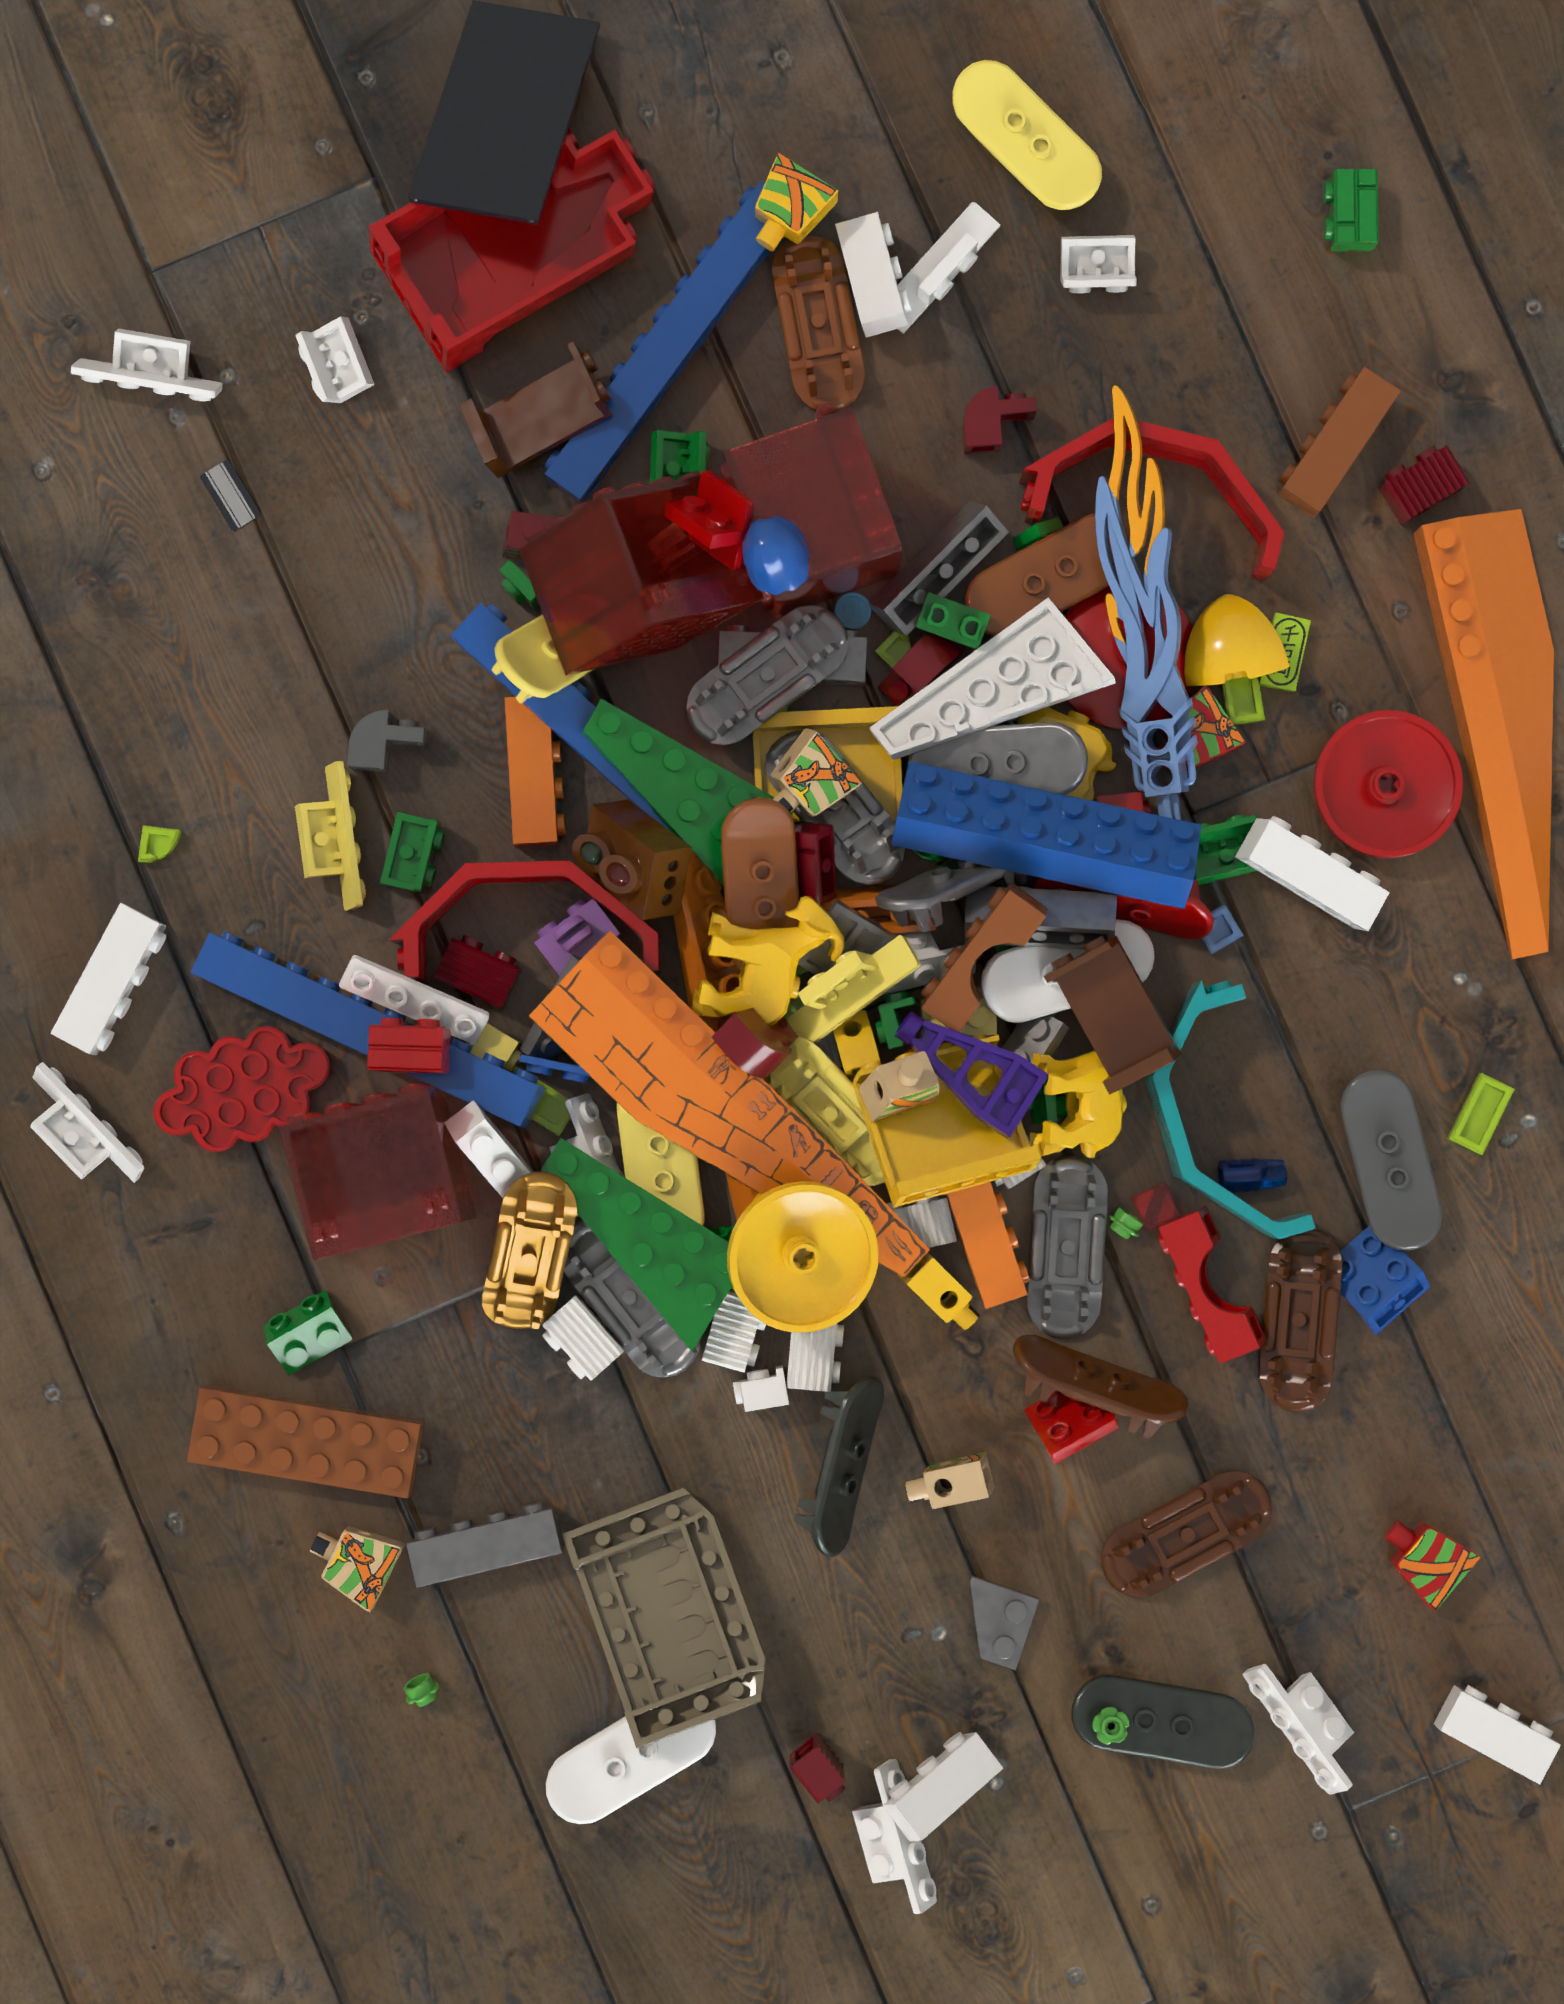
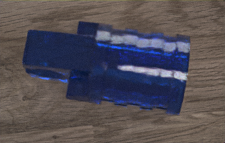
M1274 1159L1219 1160L1218 1182L1220 1186L1232 1193L1239 1191L1249 1192L1251 1190L1259 1191L1285 1186L1287 1182L1286 1165L1284 1160Z

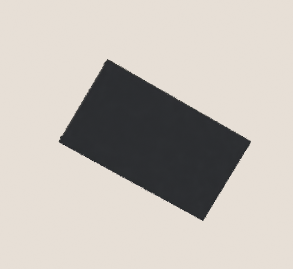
M473 0L408 195L409 202L538 225L600 29V22Z

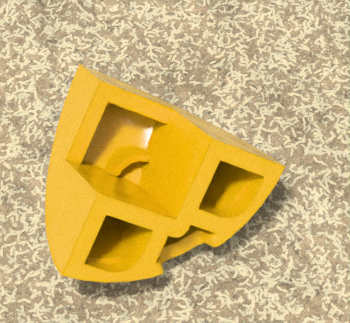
M1225 594L1206 607L1191 631L1185 653L1186 686L1224 684L1227 680L1240 677L1252 679L1289 667L1282 641L1267 617L1249 601L1236 595Z

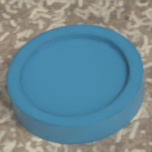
M847 593L837 601L835 615L842 621L846 629L857 630L868 623L871 617V607L868 605L869 601L863 595Z

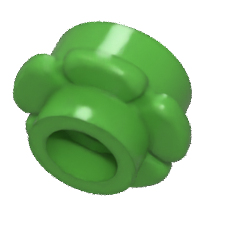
M1119 1207L1114 1215L1109 1214V1218L1113 1221L1110 1228L1127 1240L1131 1235L1135 1237L1140 1236L1138 1231L1143 1226V1223L1128 1211Z
M423 1673L412 1678L403 1687L408 1696L405 1701L408 1704L415 1702L418 1707L429 1704L437 1696L436 1691L439 1688V1683L433 1680L429 1673Z
M1115 1707L1102 1709L1093 1719L1092 1728L1097 1732V1739L1104 1744L1120 1743L1128 1735L1129 1719L1124 1712H1118ZM1114 1723L1115 1727L1108 1729V1724Z

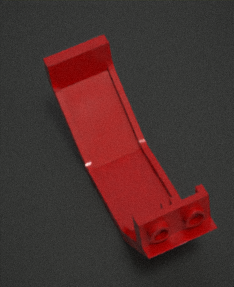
M1114 418L1023 469L1019 484L1027 485L1020 510L1026 511L1024 522L1036 524L1041 520L1052 478L1107 448H1115ZM1125 419L1126 450L1132 452L1131 434ZM1137 420L1143 455L1196 467L1206 474L1255 539L1257 554L1251 578L1265 581L1276 569L1284 531L1220 441Z
M570 860L465 863L389 939V941L395 944H403V948H398L397 950L398 971H402L404 976L416 981L427 980L426 938L428 931L473 887L479 884L570 882L592 899L594 898L596 902L639 934L643 941V963L655 974H662L661 937Z

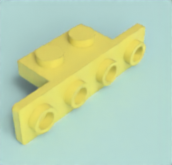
M335 761L325 767L329 801L300 803L295 805L304 878L339 875L344 910L350 911L363 906L366 889L364 881L359 878L358 864L360 863L361 853L358 843L354 841L353 834L356 816L353 807L349 804L348 797L351 779L349 772L344 768V762Z
M902 935L894 938L873 955L856 950L846 952L836 960L835 966L827 972L814 975L808 980V986L798 992L804 1006L789 1016L788 1022L797 1035L805 1037L816 1044L918 969L921 963L906 937Z

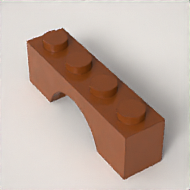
M1012 882L1006 890L1000 887L996 890L987 903L991 910L983 920L977 917L965 933V936L969 938L961 950L956 946L952 949L942 964L946 967V970L939 979L933 976L921 992V995L925 997L921 1009L951 1030L960 1032L980 1006L981 994L975 986L972 975V967L977 958L985 950L998 944L1011 943L1025 946L1047 917L1048 908Z

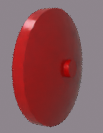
M1110 586L1075 604L1066 614L1065 618L1115 677L1116 683L1066 700V702L1075 712L1087 716L1090 723L1105 729L1122 731V726L1127 728V722L1120 716L1119 707L1121 708L1124 696L1127 664L1118 649L1109 621L1106 595L1113 593ZM1162 599V622L1164 634L1166 637L1167 623L1164 603ZM1140 606L1147 641L1149 676L1155 655V627L1149 625ZM1178 606L1181 616V642L1176 665L1189 695L1193 686H1186L1184 663L1186 647L1193 626L1187 615ZM1119 618V623H1120L1121 629H1122L1123 634H1124V636H1125V638H1126L1124 623H1123V621ZM1157 702L1143 722L1166 719L1171 714Z
M1383 710L1361 715L1349 721L1331 736L1317 759L1313 776V793L1315 804L1323 823L1342 844L1351 850L1369 857L1400 858L1427 848L1447 831L1460 807L1463 794V775L1453 746L1433 724L1407 712Z

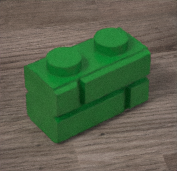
M1336 169L1332 172L1329 181H1324L1323 203L1329 204V217H1325L1323 222L1324 240H1330V251L1332 252L1350 250L1372 251L1379 243L1378 170Z

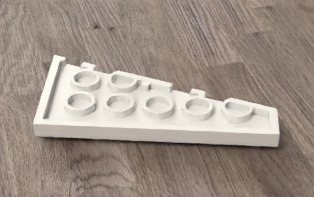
M1047 598L869 729L891 759L895 760L1115 684V677L1053 602Z

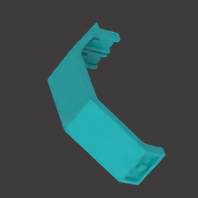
M1202 980L1191 985L1169 1029L1179 1050H1181L1196 1017L1201 1012L1246 998L1242 984L1232 987L1231 981L1227 980L1204 987ZM1175 1061L1145 1076L1144 1079L1175 1178L1267 1237L1283 1239L1316 1229L1311 1214L1297 1213L1271 1220L1201 1173L1194 1164L1169 1080L1170 1071Z

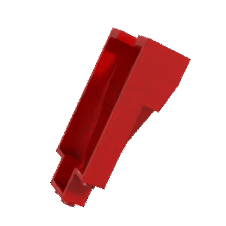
M568 129L538 225L411 202L369 226V252L445 373L483 353L484 345L495 334L634 255L635 241L637 240L636 233L627 220L624 222L622 220L651 204L655 185L646 169L640 170L635 162V152L626 138L621 140L616 130L579 149L576 137Z

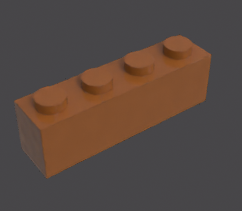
M1365 366L1358 376L1352 372L1339 390V392L1344 394V397L1337 406L1330 403L1319 419V422L1324 424L1323 428L1317 436L1312 433L1309 434L1299 449V452L1304 455L1297 467L1290 463L1278 481L1284 485L1278 495L1313 519L1320 513L1401 392V390Z

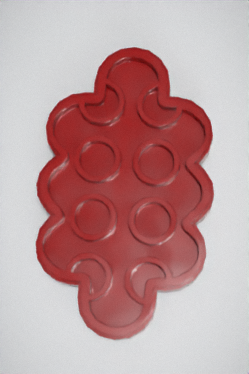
M271 1026L259 1027L253 1030L245 1040L235 1036L222 1037L215 1042L209 1053L192 1051L183 1055L178 1060L173 1072L176 1087L165 1091L155 1101L153 1109L154 1120L158 1127L166 1134L180 1136L192 1133L197 1144L211 1152L227 1151L234 1147L239 1139L248 1142L263 1141L270 1136L275 1126L287 1128L304 1122L311 1109L309 1091L322 1086L330 1076L332 1068L330 1057L326 1050L316 1044L306 1042L292 1045L285 1032Z

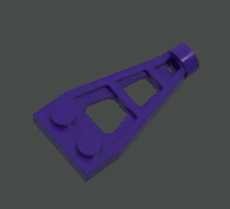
M912 1011L905 1017L894 1035L909 1045L916 1053L925 1051L935 1074L974 1117L1005 1138L1011 1137L1049 1074L1017 1053L929 1022ZM919 1029H922V1037L916 1039L914 1036ZM949 1041L966 1051L967 1055L957 1071L951 1070L937 1058L936 1050L941 1042ZM982 1060L996 1065L1002 1072L1000 1080L989 1096L980 1095L967 1080V1071L975 1061Z

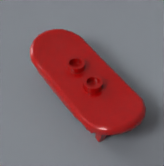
M1040 877L1036 878L1033 889L1054 890L1062 888L1069 891H1096L1095 889ZM1194 880L1184 909L1117 894L1116 919L1127 920L1142 928L1188 940L1204 938L1213 930L1214 918L1206 905L1200 901L1198 880Z

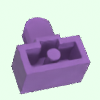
M582 898L567 910V913L570 915L559 924L553 920L537 932L540 938L534 943L559 976L571 955L584 957L609 931L618 938L622 936L594 898L589 902Z

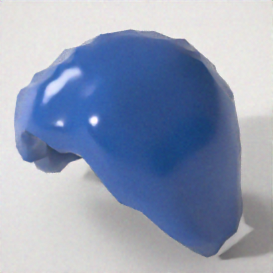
M781 515L772 516L768 519L760 518L752 522L742 545L743 561L747 570V576L759 591L778 595L784 591H793L806 582L809 572L808 558H810V553L803 532L798 526Z

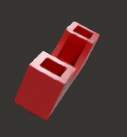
M1207 1205L1165 1222L1159 1227L1161 1233L1158 1236L1163 1251L1167 1255L1170 1254L1176 1266L1174 1268L1175 1278L1179 1286L1187 1290L1191 1299L1189 1302L1191 1314L1196 1322L1201 1321L1206 1333L1204 1341L1209 1353L1212 1356L1216 1355L1219 1364L1261 1348L1267 1339L1251 1306H1238L1225 1301L1215 1292L1210 1284L1207 1274V1262L1212 1249L1221 1240V1237Z

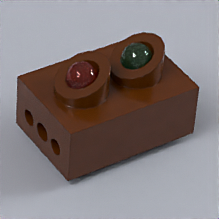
M628 799L592 804L587 834L579 835L572 845V854L581 870L642 920L680 914L692 847Z

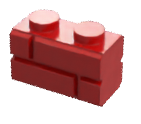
M381 1018V1025L369 1026L367 1068L374 1072L448 1074L451 1031L449 1028L440 1027V1020L418 1019L417 1026H403V1019Z

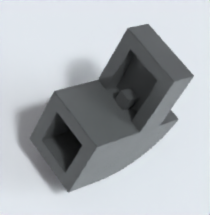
M389 710L370 713L356 724L350 735L347 766L351 770L388 773L390 745L427 747V730L419 727L420 722L413 720H397V726L392 725L393 714Z

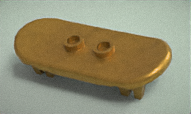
M531 1172L522 1175L510 1185L504 1194L482 1294V1307L485 1314L494 1323L512 1329H539V1326L545 1323L554 1313L577 1214L575 1194L568 1183L558 1175L549 1172Z

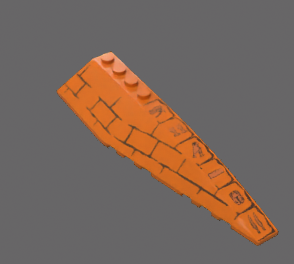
M611 931L573 967L529 1015L630 1116L645 1127L658 1132L664 1138L676 1145L682 1146L697 1155L698 1158L728 1173L729 1176L760 1194L777 1186L799 1181L823 1183L842 1191L853 1199L869 1218L877 1238L878 1263L902 1277H905L930 1250L872 1188L762 1078L752 1076L736 1066L711 1038L715 1032Z

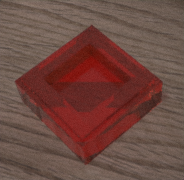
M1165 1182L1130 1197L1146 1231L1180 1216L1179 1210Z

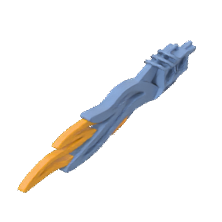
M1115 385L1112 389L1115 430L1114 459L1110 479L1101 476L1098 480L1095 521L1099 557L1104 574L1113 593L1106 595L1109 621L1118 649L1127 664L1122 706L1121 708L1119 707L1120 716L1127 722V728L1122 726V733L1130 743V746L1124 744L1127 756L1132 759L1136 788L1145 792V797H1157L1159 816L1182 820L1178 793L1188 792L1189 785H1192L1196 780L1193 750L1198 741L1197 734L1191 738V731L1195 726L1194 716L1189 719L1188 715L1193 707L1192 697L1189 698L1176 665L1181 642V616L1168 582L1172 530L1165 527L1162 480L1158 465L1153 458L1147 459L1145 494L1141 516L1139 477L1142 463V441L1131 404L1123 390ZM1125 419L1129 427L1132 443V462L1127 487L1130 543L1122 522L1119 506V490L1126 452ZM1155 493L1154 524L1145 560L1143 580L1134 557L1139 554L1145 545ZM1108 537H1110V543H1111V549H1112V554H1113V558H1114L1115 567H1114L1113 560H1112V556H1111V552H1110V546H1109V539H1108ZM1162 599L1164 603L1167 623L1166 637L1164 634L1162 622ZM1140 606L1149 625L1155 627V655L1149 676L1147 641ZM1119 618H1120V619L1123 621V623H1124L1126 638H1125V636H1124V634H1123V631H1122V629H1121V626H1120V623H1119ZM1157 702L1173 716V718L1143 722ZM1158 729L1164 730L1168 736V742L1163 749L1157 748L1153 743L1154 732ZM1186 760L1188 765L1189 778H1187ZM1164 765L1169 767L1173 774L1172 781L1168 786L1162 785L1157 778L1159 769ZM1140 767L1142 768L1143 784L1141 779Z

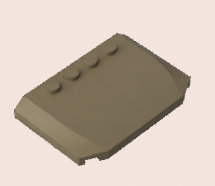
M681 1488L562 1534L607 1658L637 1749L762 1701L766 1665L764 1651L716 1519L686 1489Z

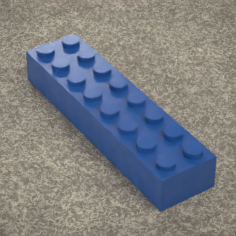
M909 761L891 845L1184 909L1194 882L1201 824Z

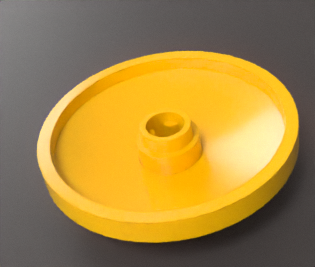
M811 1181L783 1184L772 1188L756 1198L737 1220L727 1249L729 1279L743 1305L753 1316L768 1326L794 1333L822 1330L835 1325L849 1316L868 1294L878 1266L877 1238L865 1212L853 1199L842 1191L823 1183Z

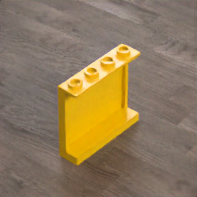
M899 706L779 712L753 732L755 787L773 797L778 794L767 777L765 768L767 753L772 744L780 737L789 732L808 728L825 735L896 823L902 796L901 758L892 760L872 735L869 728ZM793 812V821H800L799 818Z
M978 1034L972 1036L995 1046L1000 1041L999 1035L986 1037L985 1034ZM951 1043L940 1044L936 1050L937 1058L953 1071L958 1070L967 1055L963 1048L957 1045L951 1046ZM916 1052L902 1054L896 1057L895 1060L910 1056ZM982 1060L973 1062L967 1071L968 1082L982 1096H989L1002 1076L998 1066ZM873 1061L861 1066L852 1082L893 1207L1032 1171L1042 1159L1038 1146L1029 1145L1021 1121L1011 1137L1005 1138L975 1118L937 1075L936 1077L940 1085L938 1100L874 1123L870 1119L858 1088L875 1068L883 1064H881V1061ZM879 1089L878 1093L883 1098V1090Z

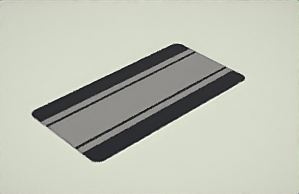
M229 460L223 461L200 476V479L232 531L260 516L259 509Z

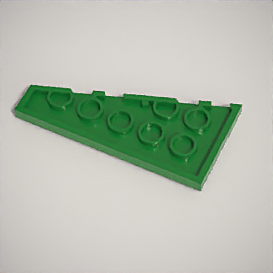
M600 699L582 734L608 763L621 773L630 783L629 786L638 795L640 794L652 807V811L670 831L692 847L691 854L694 853L709 870L712 877L724 886L721 827L726 815L734 806L744 800L755 797L770 799L774 797L607 701Z
M560 1138L541 1170L558 1175L568 1183L575 1194L577 1214L687 1347L693 1351L732 1288L727 1269L729 1242Z

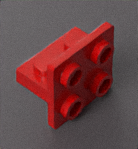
M702 471L697 496H685L681 500L666 502L664 516L689 533L691 541L729 569H740L743 557L742 542L749 529L754 503L712 471Z
M1060 1391L1052 1393L1046 1402L1039 1400L1024 1410L1054 1465L1119 1429L1113 1413L1064 1396Z

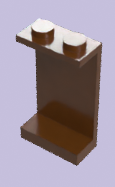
M574 341L568 344L574 360L482 410L471 398L459 405L484 464L497 478L504 476L613 415L607 403L612 397L602 380L597 381L594 372L598 370L594 358L588 350L582 352Z
M1102 935L1083 945L1085 953L1073 958L1072 954L1068 953L1051 963L1053 970L1046 974L1044 978L1047 983L1056 979L1109 1075L1102 1082L1110 1095L1174 1062L1182 1053L1117 936L1105 941Z

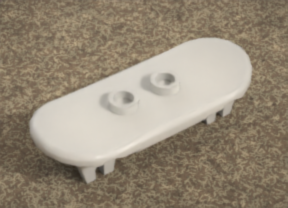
M1116 919L1115 936L1119 939L1143 983L1153 968L1155 957L1153 944L1148 934L1140 926L1127 920ZM1017 946L995 954L987 962L981 978L982 995L987 1006L996 1016L1012 1023H1022L1070 1009L1071 1006L1056 979L1047 983L1044 976L1053 970L1051 965L1053 961L1068 953H1071L1073 958H1076L1085 953V950Z
M624 1716L555 1760L546 1780V1796L551 1808L559 1817L576 1824L593 1823L604 1818L703 1758L714 1743L716 1735L715 1719L637 1749Z

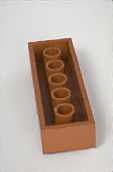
M205 1385L199 1388L187 1462L409 1498L414 1490L425 1420Z

